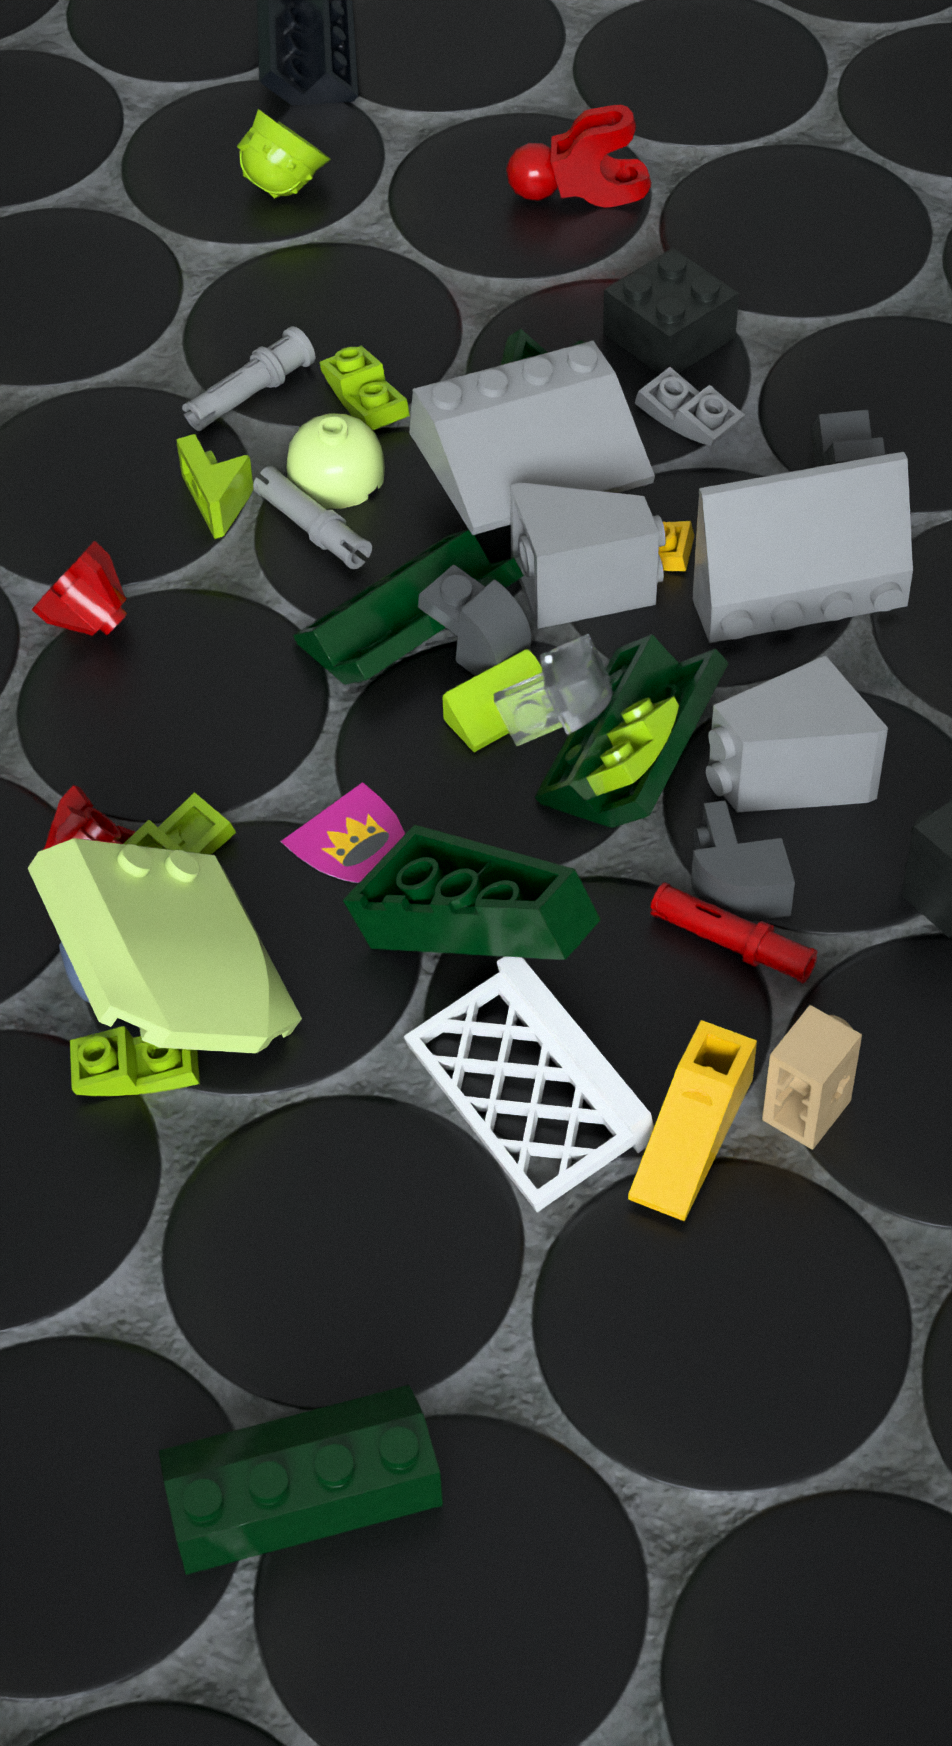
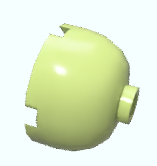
M335 413L314 417L300 427L289 443L286 466L287 479L326 509H343L361 504L368 499V494L373 492L377 486L379 489L383 484L385 463L382 447L373 430L359 418Z

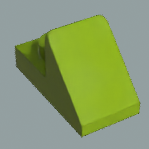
M195 434L176 439L182 477L214 539L223 537L253 492L250 457L243 455L217 463L211 450L204 452Z

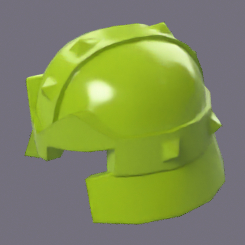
M259 109L253 126L237 145L241 150L239 153L243 177L248 178L256 186L268 192L274 199L279 196L297 194L309 180H312L317 170L332 160L280 121L277 123Z

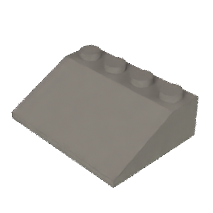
M594 341L413 389L409 433L472 535L510 525V484L529 483L620 493L654 482V472L617 375Z
M905 452L699 488L692 600L709 643L740 639L746 636L778 630H789L794 627L826 621H837L847 617L890 611L908 606L913 574L908 459Z

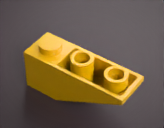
M703 1020L700 1021L676 1069L629 1191L628 1200L685 1222L752 1083L757 1040Z

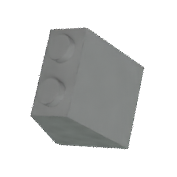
M529 483L510 484L511 558H515L524 575L519 580L537 629L656 605L657 583L664 580L663 565L658 552L659 547L665 546L666 537L661 517L659 515H652L645 496Z
M825 655L713 705L712 730L708 734L710 756L709 766L706 767V777L714 793L718 796H724L737 813L869 803L877 799L888 727Z

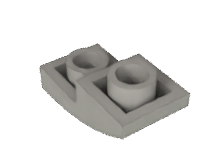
M671 367L640 389L634 402L647 414L686 438L712 446L740 424L745 416L712 386L708 385L699 392Z

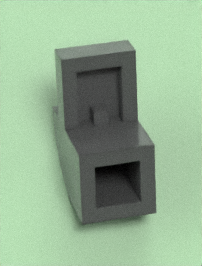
M868 410L819 414L810 426L815 467L885 455L883 437H871Z
M453 564L419 594L418 608L458 636L456 662L473 675L477 676L525 649L530 650L531 630L528 620L515 598L495 579L485 587Z
M726 800L704 803L702 826L694 828L696 850H693L691 886L697 898L714 904L748 921L791 916L795 880L783 839L776 838L738 844Z

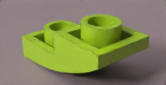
M362 345L341 349L335 356L319 362L326 380L350 415L359 418L372 430L410 416L407 399L385 380L383 364Z
M674 696L652 704L650 698H645L621 712L624 721L607 733L614 747L600 756L604 764L586 777L596 796L633 784L654 763L665 746L676 720L679 705Z
M125 1026L70 1040L71 1085L76 1095H139L200 1084L197 1050L159 1048L141 1040V1036L133 1038Z

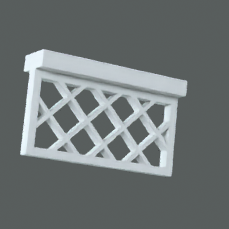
M504 956L496 962L499 969L497 974L406 1034L404 1038L412 1052L536 1212H539L631 1147L637 1153L644 1150L648 1145L654 1124L648 1109L522 957ZM498 995L509 1006L505 1025L476 1022L479 1008ZM517 1018L525 1027L516 1026ZM443 1032L462 1034L457 1057L433 1055L425 1044ZM473 1035L502 1038L498 1061L468 1059ZM513 1039L537 1041L542 1049L538 1066L508 1063ZM550 1058L557 1067H548ZM445 1070L454 1071L452 1079ZM465 1072L494 1075L490 1099L464 1096L461 1092ZM505 1076L535 1079L531 1103L500 1100ZM545 1081L570 1082L575 1088L572 1107L541 1104ZM583 1100L586 1101L591 1109H582ZM477 1111L487 1112L485 1121ZM497 1113L528 1116L523 1141L498 1139L493 1131ZM538 1117L569 1121L564 1146L533 1142ZM579 1122L604 1124L614 1136L597 1149L575 1147ZM509 1153L520 1154L518 1164ZM530 1156L562 1159L559 1175L537 1189L527 1177ZM572 1160L578 1161L571 1166Z

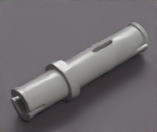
M268 466L260 472L261 475L269 480V483L265 484L256 477L253 483L254 491L309 534V540L323 550L328 549L350 569H358L365 563L355 552L359 550L369 558L372 552V545L368 540L362 538L349 528L342 516L332 509H325L282 475L276 467Z

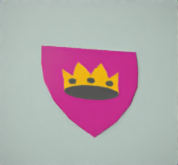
M362 782L284 838L281 843L297 857L318 871L344 881L359 883L405 835V832L392 809L380 796Z

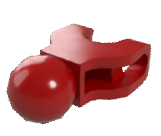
M611 105L585 110L574 120L572 127L566 133L551 137V147L543 143H528L518 147L510 157L506 167L509 185L515 194L527 200H542L553 195L558 188L561 198L577 196L585 199L590 204L603 208L641 200L647 195L652 182L647 167L639 159H615L607 155L617 149L626 147L634 137L636 129L634 115L624 105Z

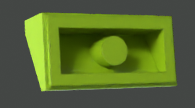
M525 649L447 691L443 695V718L473 752H476L561 705V700L536 657L529 649Z

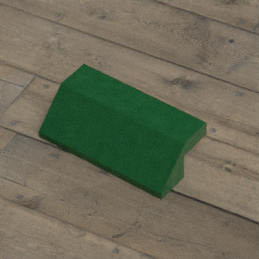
M469 529L447 535L306 626L294 634L293 637L303 650L344 685L366 681L446 628L418 608L419 594L453 564L485 587L495 579L506 588L524 575L515 558L490 564L475 535H472Z
M653 634L617 648L534 798L541 805L610 828L650 816L729 664L727 660L716 649H713L679 663ZM674 696L679 705L676 720L665 746L654 763L633 784L596 796L586 777L604 764L600 756L614 747L607 733L624 721L621 712L645 698H650L652 704Z

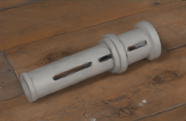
M291 326L283 331L281 339L269 347L261 346L254 350L250 356V361L243 367L208 388L201 395L183 404L182 410L187 412L184 416L188 423L195 430L201 431L265 387L276 388L284 383L285 376L299 366L308 367L313 364L316 356L310 340L299 328Z

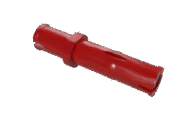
M666 882L659 886L652 899L650 907L652 909L650 912L652 916L662 918L702 938L743 955V962L754 967L761 963L797 979L802 984L808 980L815 967L816 955L818 954L816 949L808 948L775 933L774 926L764 921H760L758 924L752 923L714 904L707 903L678 890Z

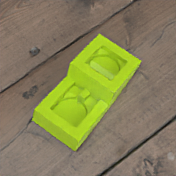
M194 792L159 827L148 820L124 844L212 855L236 831L225 817Z

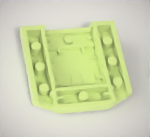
M73 838L39 851L29 865L30 875L99 1022L111 1027L116 1019L119 1018L140 1028L141 1040L159 1048L257 1053L267 1048L275 1037L282 1034L283 1038L290 1035L302 1020L232 883L215 855Z

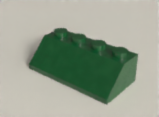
M410 1385L158 1450L175 1536L186 1575L443 1506L440 1469L424 1414Z

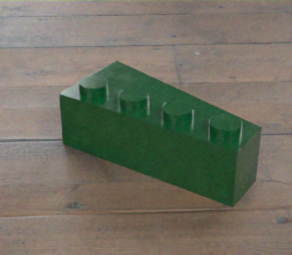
M415 824L343 899L344 904L371 949L566 960L601 920L574 868Z

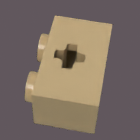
M809 1005L770 1054L762 1120L813 1150L851 1101L862 1034L853 1030L842 1018L835 1015H827Z

